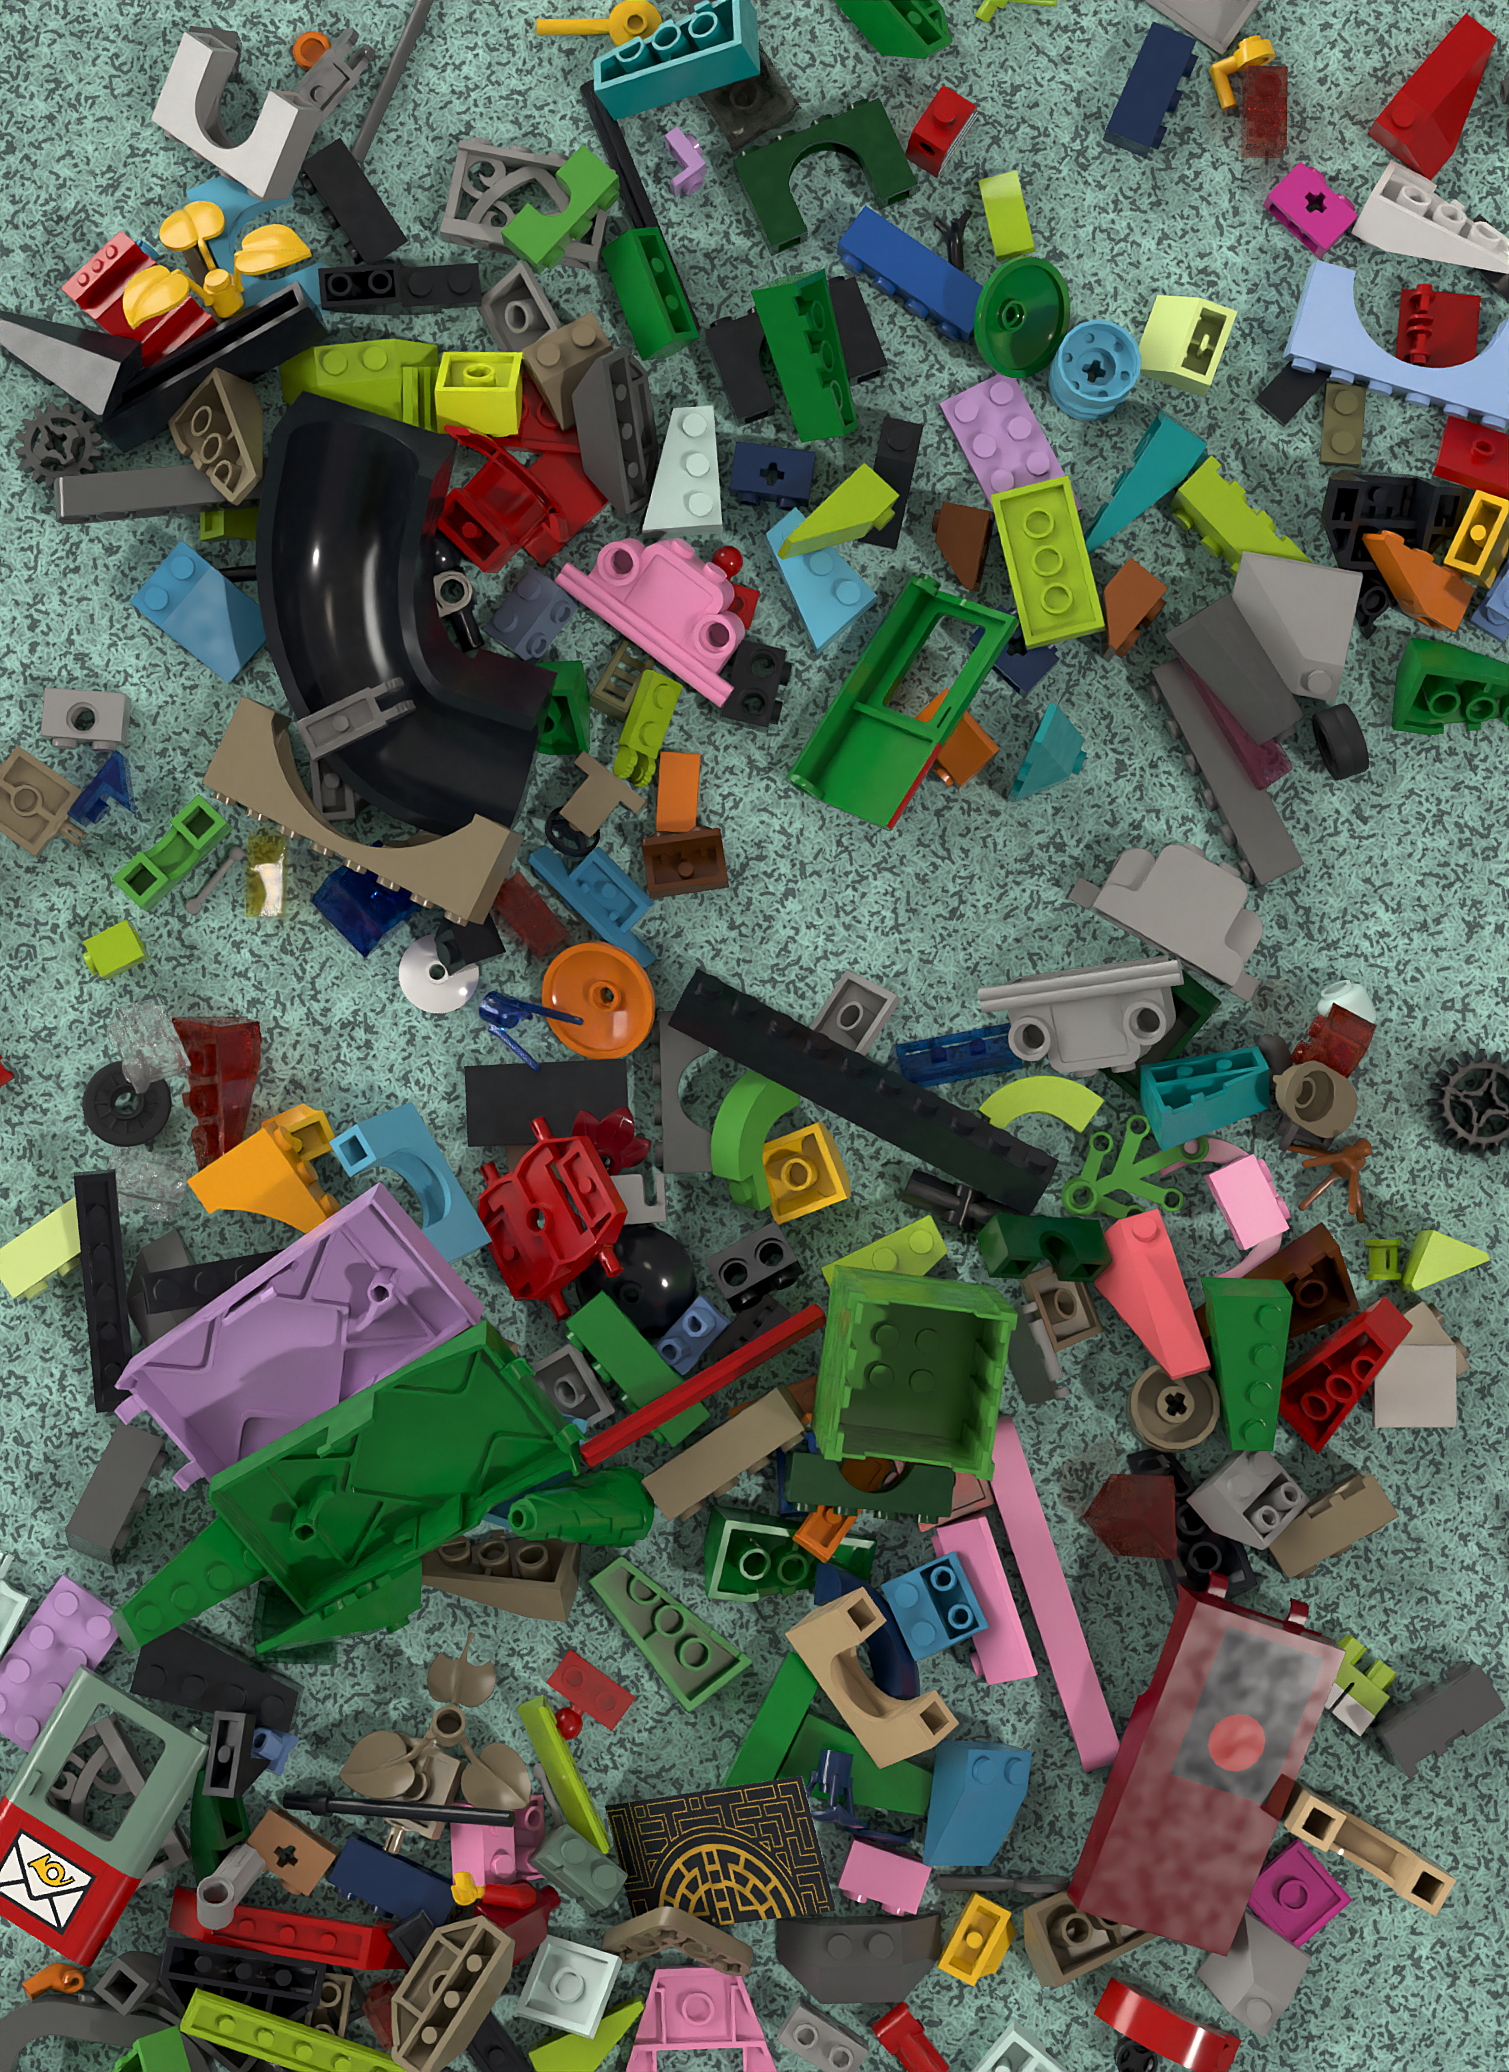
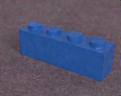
M865 205L838 243L837 254L841 256L840 263L854 274L858 275L862 271L874 279L872 285L882 294L888 297L896 294L906 301L905 308L917 318L923 320L927 316L938 323V331L947 339L953 342L961 339L968 343L974 334L975 311L983 286Z

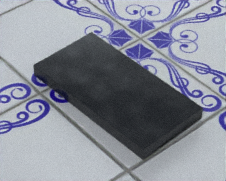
M627 1059L464 1066L468 1147L537 1144L538 1140L529 1123L538 1117H545V1121L553 1136L557 1138L572 1137L573 1123L580 1110L583 1109L590 1112L601 1122L604 1117L623 1106L629 1107Z

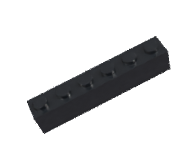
M298 280L140 370L122 389L123 402L103 423L99 422L100 426L125 454L169 428V419L215 367L250 382L329 337L330 334L319 308Z

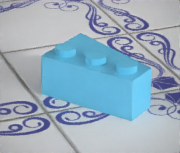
M795 507L766 533V545L817 657L876 603L877 595L832 546L784 560L777 555L785 539L806 519Z

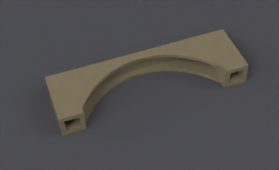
M242 696L202 781V784L215 790L212 795L213 798L232 807L235 806L236 802H239L247 807L246 815L265 824L270 818L280 824L277 831L295 840H300L301 835L312 840L310 848L331 858L334 852L345 857L343 865L364 875L367 869L378 874L376 882L396 892L399 891L400 887L411 891L410 899L429 909H432L434 904L446 909L443 916L459 925L466 927L468 921L483 925L523 842L524 835L490 818L475 814L472 823L453 834L413 847L377 848L356 842L340 832L323 816L305 790L296 769L290 745L288 727L292 718L258 701Z

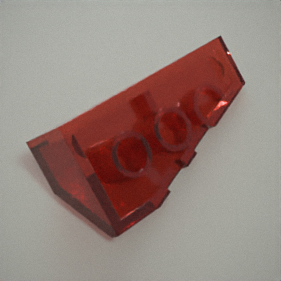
M236 1016L172 1018L176 1071L186 1069L191 1089L190 1092L182 1094L184 1107L190 1106L191 1111L197 1117L199 1125L195 1126L191 1131V1139L199 1172L242 1143L261 1062L260 1046L262 1036L260 1021Z

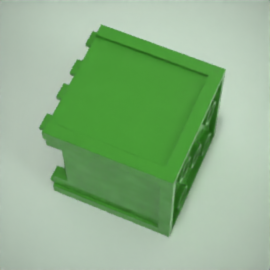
M834 1265L810 1423L824 1459L842 1461V1457L865 1460L866 1456L940 1465L951 1467L953 1472L973 1474L976 1479L993 1481L995 1463L992 1460L1009 1341L1011 1330H1016L1018 1313L999 1290L992 1285Z

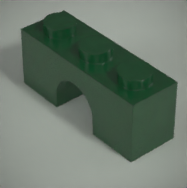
M1004 1212L995 1214L977 1235L989 1278L1025 1279L1044 1256L1053 1265L1058 1281L1093 1283L1112 1262L1099 1220L1081 1219L1079 1217H1047L1042 1214L1028 1217L1026 1215H1012L1011 1213Z

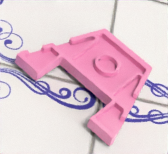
M706 1964L656 1966L625 2072H658L657 2051L719 2048H742L743 2072H777L743 1976L726 1975Z

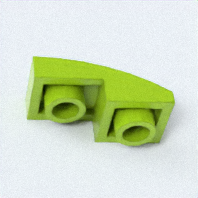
M1017 170L978 180L997 262L1036 252Z

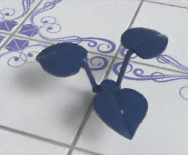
M821 1749L818 1772L811 1771L810 1780L805 1790L809 1799L818 1782L820 1783L818 1791L830 1793L827 1810H811L810 1816L813 1817V1820L823 1823L837 1822L843 1826L842 1830L870 1840L892 1844L909 1843L915 1834V1827L903 1832L888 1834L869 1829L866 1821L855 1817L852 1792L854 1778H850L854 1755ZM844 1790L847 1811L840 1804L836 1806L837 1795L843 1796Z

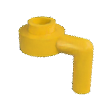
M1260 35L1246 38L1238 44L1239 49L1233 53V56L1211 65L1209 74L1222 111L1228 110V107L1231 109L1237 106L1227 75L1237 71L1251 70L1274 60L1276 54L1270 39H1262Z

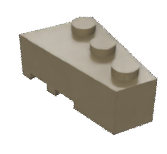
M1359 1469L1312 1499L1266 1549L1283 1576L1288 1579L1295 1576L1297 1580H1300L1314 1572L1318 1568L1317 1563L1329 1556L1334 1558L1341 1555L1352 1547V1543L1364 1536L1377 1532L1387 1523L1398 1518L1399 1514L1374 1475Z

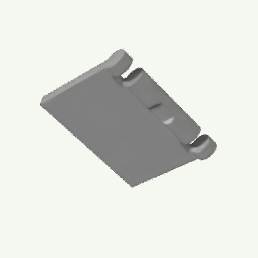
M1036 1301L1014 1307L1013 1309L1018 1313L1016 1330H1011L1007 1356L1025 1405L1069 1395L1070 1392L1067 1386L1058 1388L1055 1380L1063 1377V1373L1042 1318L1033 1321L1030 1314L1038 1309Z

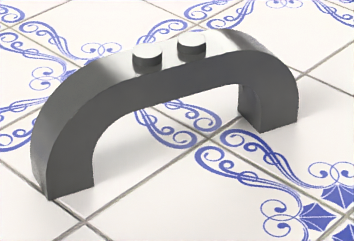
M128 1951L118 1956L93 1990L124 2017L137 2009L148 2010L164 2017L174 2025H178L180 2029L182 2020L157 1979L162 1957L144 1951ZM186 2034L230 2072H298Z
M79 1991L78 1996L67 1994L39 1996L33 2001L29 1999L20 2003L0 2018V2072H17L24 2047L32 2040L42 2036L56 2035L133 2049L132 2045L137 2039L175 2025L164 2017L143 2009L134 2010L124 2017L95 1991ZM180 2031L191 2072H218L213 2057L185 2033Z

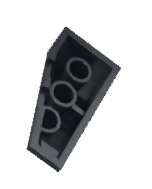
M1149 1448L1128 1454L1126 1458L1173 1616H1175L1179 1600L1177 1584L1180 1583L1197 1593H1203L1210 1582V1570L1228 1577V1588L1223 1599L1225 1601H1229L1257 1587L1258 1584L1244 1545L1239 1541L1213 1532L1187 1502V1499L1197 1488L1194 1485L1193 1479L1173 1453H1160Z

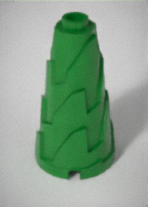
M623 1465L612 1466L592 1474L567 1479L561 1484L526 1494L523 1499L512 1503L508 1514V1521L513 1532L526 1540H561L564 1543H587L590 1546H609L618 1549L635 1546L634 1542L645 1539L653 1523L655 1506L654 1499L650 1493L645 1492L642 1487L641 1480L644 1477L639 1471Z

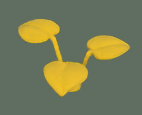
M209 201L192 202L184 206L183 209L176 210L165 219L160 227L159 236L163 245L173 251H184L198 244L210 271L205 276L204 290L180 269L170 273L164 266H152L136 274L125 288L123 309L126 319L134 330L144 321L162 315L180 305L189 295L190 288L203 299L206 306H212L214 313L218 317H233L240 313L245 306V301L241 294L244 291L242 274L259 275L286 267L312 257L310 249L291 228L285 225L271 224L260 227L243 239V250L235 252L233 277L226 270L216 268L204 241L215 238L224 231L226 223L222 210L216 204Z

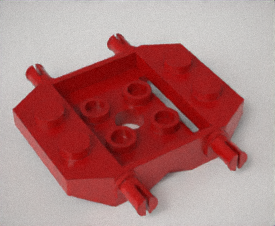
M538 1117L529 1123L538 1143L521 1157L515 1170L501 1177L494 1162L486 1163L482 1166L483 1168L479 1169L488 1188L478 1196L477 1215L492 1239L487 1244V1247L514 1300L539 1299L540 1302H547L555 1317V1321L561 1322L572 1314L561 1295V1289L597 1258H599L608 1278L615 1277L624 1270L613 1251V1245L618 1239L628 1210L589 1136L557 1138L553 1136L545 1121V1117ZM553 1163H555L567 1189L569 1190L581 1216L583 1217L588 1227V1229L585 1232L583 1230L582 1219L578 1214L574 1213L567 1197L565 1196V1188L562 1181L556 1178L552 1168L550 1167ZM540 1210L545 1218L542 1230L537 1223Z

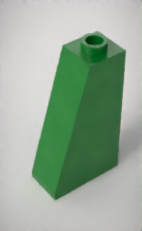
M789 1651L784 1657L718 1788L774 1779L819 1686V1682L798 1652L794 1654Z
M807 1709L773 1779L802 1776L806 1788L810 1780L811 1771L818 1772L821 1749L852 1754L854 1757L850 1778H854L852 1785L854 1804L924 1815L927 1807L930 1806L934 1770L910 1758L879 1769L851 1729ZM817 1782L810 1797L829 1800L830 1793L818 1791L820 1783ZM845 1790L843 1791V1796L837 1795V1801L846 1802Z

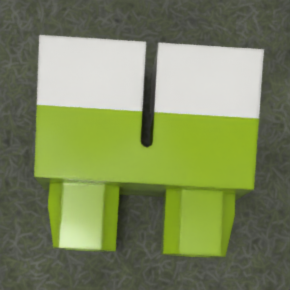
M1347 1634L1337 1642L1346 1653L1325 1707L1356 1734L1361 1736L1390 1698L1385 1692L1390 1687L1396 1673L1377 1658L1363 1675L1354 1667V1664L1367 1648L1353 1636Z

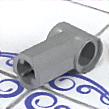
M247 1844L235 1845L214 1874L204 1878L197 1887V1919L202 1926L211 1930H218L231 1923L235 1907L265 1869L266 1862L256 1849ZM216 1900L222 1902V1903H219V1904H211V1903H208V1902L216 1901Z

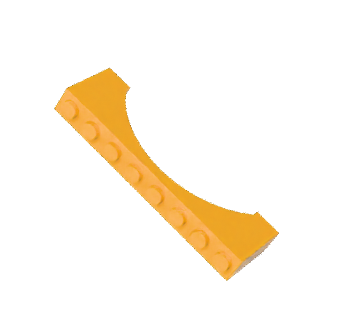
M275 1121L263 1127L186 1181L209 1214L217 1209L241 1210L262 1214L285 1222L305 1234L341 1210L334 1196L330 1193L325 1194L318 1184V1174L311 1163L305 1159L302 1161L293 1148L295 1142L289 1131L283 1126L279 1127Z

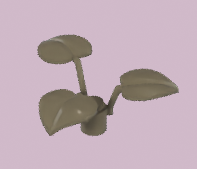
M472 1632L467 1633L466 1645L460 1658L455 1660L448 1659L440 1652L430 1666L427 1676V1688L430 1696L437 1702H451L450 1705L443 1706L435 1712L432 1720V1730L427 1731L425 1737L407 1754L405 1742L395 1733L381 1730L364 1736L354 1746L347 1762L339 1773L342 1782L358 1794L374 1799H391L402 1795L412 1786L415 1780L414 1769L408 1761L415 1759L432 1740H436L437 1743L446 1747L455 1746L459 1743L468 1759L473 1763L463 1771L461 1777L462 1793L471 1806L474 1808L518 1810L524 1809L529 1805L531 1782L528 1770L519 1754L505 1744L493 1742L486 1745L478 1757L473 1752L469 1740L465 1736L466 1718L462 1710L458 1708L459 1703L469 1708L483 1704L492 1695L496 1684L495 1669L491 1660L481 1666L472 1665L467 1661V1651L472 1639L475 1637Z

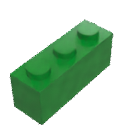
M658 227L630 229L600 250L642 361L670 357L700 338Z

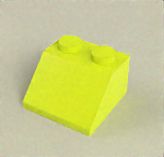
M443 352L434 390L438 433L449 434L443 427L451 425L473 428L483 434H490L493 437H506L510 434H518L522 415V352Z

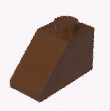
M943 502L942 509H936L932 521V533H936L935 542L964 588L979 592L995 522V514L988 510Z

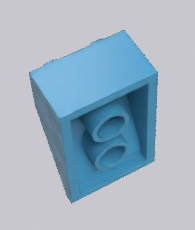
M182 540L129 601L228 684L233 681L267 642L260 605Z
M941 1740L937 1744L922 1864L927 1866L992 1865L1027 1794L1032 1751L1000 1742Z

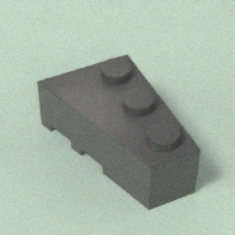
M121 1420L119 1421L65 1529L70 1548L114 1567L120 1551L124 1550L133 1531L131 1526L136 1514L143 1512L149 1500L151 1491L147 1489L153 1476L159 1477L168 1461L169 1455L164 1453L166 1449L164 1439L130 1424L125 1425Z
M1466 1661L1456 1663L1444 1672L1447 1677L1446 1679L1434 1686L1431 1682L1420 1685L1409 1694L1412 1698L1410 1701L1400 1707L1396 1703L1384 1707L1375 1716L1377 1721L1370 1724L1371 1729L1395 1768L1409 1779L1419 1772L1415 1766L1416 1763L1432 1753L1436 1758H1439L1449 1751L1445 1745L1463 1734L1465 1737L1471 1735L1506 1709L1480 1665L1474 1662L1467 1665Z

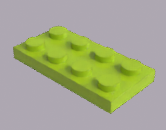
M1069 475L991 494L990 497L1027 650L1106 631Z

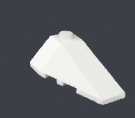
M1392 160L1390 161L1370 194L1351 234L1359 237L1366 245L1379 247L1387 252L1509 274V239L1487 222H1473L1463 212L1465 206L1456 199L1449 204L1434 193L1437 185L1429 179Z

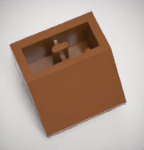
M1131 557L1104 588L1099 598L1106 631L1100 632L1102 657L1108 663L1115 655L1122 659L1141 635L1137 628L1141 624L1148 628L1167 604L1162 597L1168 587Z

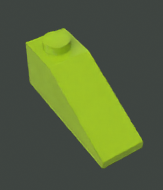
M864 462L785 539L777 555L784 560L862 538L874 526L880 531L895 515L891 508L900 495Z
M643 1994L636 1995L604 2010L593 2040L562 2030L530 2045L528 2054L536 2072H594L644 2009L645 1999Z

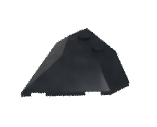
M1341 470L1329 477L1321 520L1338 568L1363 573L1355 616L1361 633L1366 640L1377 629L1373 622L1388 607L1394 609L1398 602L1363 543V534H1381L1383 530L1390 531L1405 539L1403 545L1411 550L1416 548L1432 555L1445 538L1451 539L1458 531L1469 488L1410 474Z

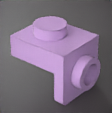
M676 126L664 135L665 147L683 169L680 174L670 181V190L675 198L683 192L686 195L694 193L704 184L705 179L703 177L707 174L706 162L700 156L703 153L701 146L690 133L684 135Z

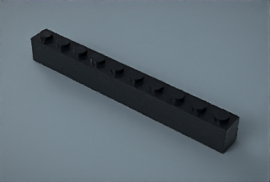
M699 969L696 970L686 986L668 1023L670 1027L1030 1217L1048 1187L1059 1160L1048 1155L1044 1150L1023 1142L1012 1136L1008 1131L991 1125L976 1117L972 1112L957 1107L940 1098L936 1093L925 1090L908 1081L897 1072L890 1071L874 1063L861 1053L842 1046L825 1034L810 1029L795 1021L791 1016L776 1011L759 1002L755 997L744 994L722 982L716 976L709 975Z

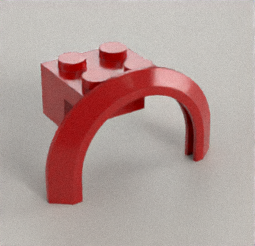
M451 425L443 427L453 438L459 440L458 443L460 445L474 448L489 458L488 462L464 488L454 487L446 497L443 513L436 524L484 573H499L540 526L557 542L568 541L570 534L563 508L541 481L518 459L493 439L476 429Z

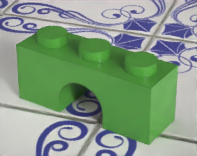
M583 144L556 172L558 186L571 198L568 207L558 215L547 216L541 214L527 203L501 231L503 243L521 260L527 261L529 267L538 275L546 267L549 270L553 269L564 257L565 251L563 249L573 238L577 241L580 240L593 224L591 219L600 209L604 212L607 211L620 195L618 192L620 189L619 176Z
M200 794L170 821L172 827L154 847L146 852L140 851L112 878L146 912H149L234 829Z

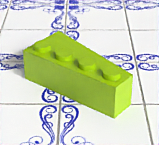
M1212 455L1178 489L1169 505L1174 510L1171 514L1173 519L1185 530H1189L1192 527L1203 538L1200 543L1209 554L1215 558L1221 555L1232 565L1229 571L1235 578L1243 551L1312 563L1289 537L1283 535L1279 539L1274 534L1277 528L1264 510L1251 509L1246 504L1248 502L1244 495L1246 491L1236 480L1229 482L1216 472L1222 465Z

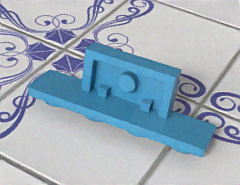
M546 845L534 851L527 858L528 862L533 866L536 875L544 882L550 883L562 895L561 898L567 907L579 912L589 923L590 929L597 937L625 950L638 961L644 970L657 960V957L631 931L632 927L655 903L599 846L593 849L574 871Z

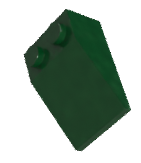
M1159 951L1156 956H1163L1165 954ZM1183 969L1184 984L1170 986L1176 1013L1173 1027L1160 1041L1153 1044L1145 1055L1135 1061V1069L1113 1073L1111 1067L1099 1068L1100 1071L1137 1102L1140 1100V1065L1174 1060L1222 1003Z

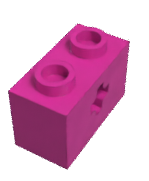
M1301 161L1267 195L1263 207L1318 259H1321L1344 236L1358 218V215L1354 212L1355 207L1352 202L1342 194L1336 195L1326 185V179L1316 168L1312 166L1307 168ZM1314 203L1320 206L1319 210H1314L1312 213L1306 209L1307 205L1312 206Z

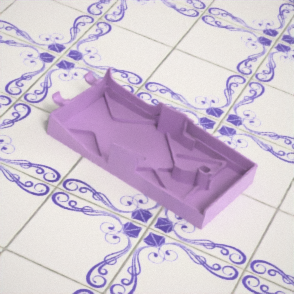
M379 1182L131 1358L115 1387L117 1389L129 1390L133 1395L124 1400L114 1412L125 1425L140 1412L145 1410L149 1412L191 1461L182 1467L172 1478L185 1492L191 1484L200 1478L205 1477L211 1483V1477L446 1343L472 1324L474 1326L477 1325L484 1306L385 1186Z

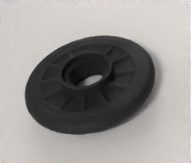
M134 1060L116 1061L97 1071L88 1082L82 1100L83 1115L91 1131L104 1142L120 1147L138 1146L153 1139L166 1125L172 1106L170 1089L163 1076L150 1065ZM124 1093H132L138 1098L136 1110L129 1114H122L116 1109V1100Z

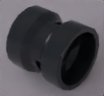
M1126 2035L1118 2040L1114 2047L1113 2057L1119 2072L1157 2071L1158 2059L1154 2051Z

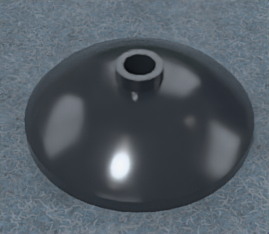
M623 1225L618 1239L613 1245V1251L624 1270L619 1275L608 1278L599 1258H597L575 1278L577 1296L581 1306H583L603 1289L640 1330L639 1333L648 1340L664 1336L693 1304L697 1288L695 1268L684 1247L668 1233L648 1225ZM634 1288L638 1291L639 1296L630 1297L626 1294L625 1289Z

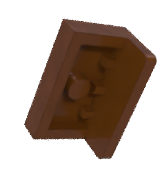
M700 826L691 829L689 832L673 835L668 832H659L641 840L650 899L729 888L720 828L712 829L707 826Z

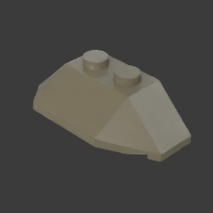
M483 1915L436 1928L391 1999L394 2045L392 2047V2060L407 2072H440L461 2054L470 2044L511 1978L515 1939Z

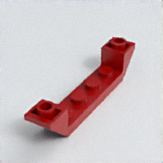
M175 1886L168 1927L198 1941L361 1970L410 1969L387 1935V1931L399 1923L377 1919L373 1926L238 1903L234 1909V1917L231 1923L224 1928L211 1930L202 1926L197 1919V1888ZM216 1900V1901H211V1902H208V1903H211V1904H219V1903H222V1902Z

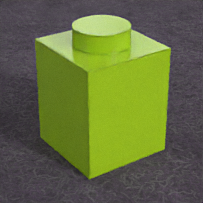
M124 920L83 941L88 951L83 954V958L90 972L93 975L99 973L100 977L106 980L150 959L133 923L128 920Z

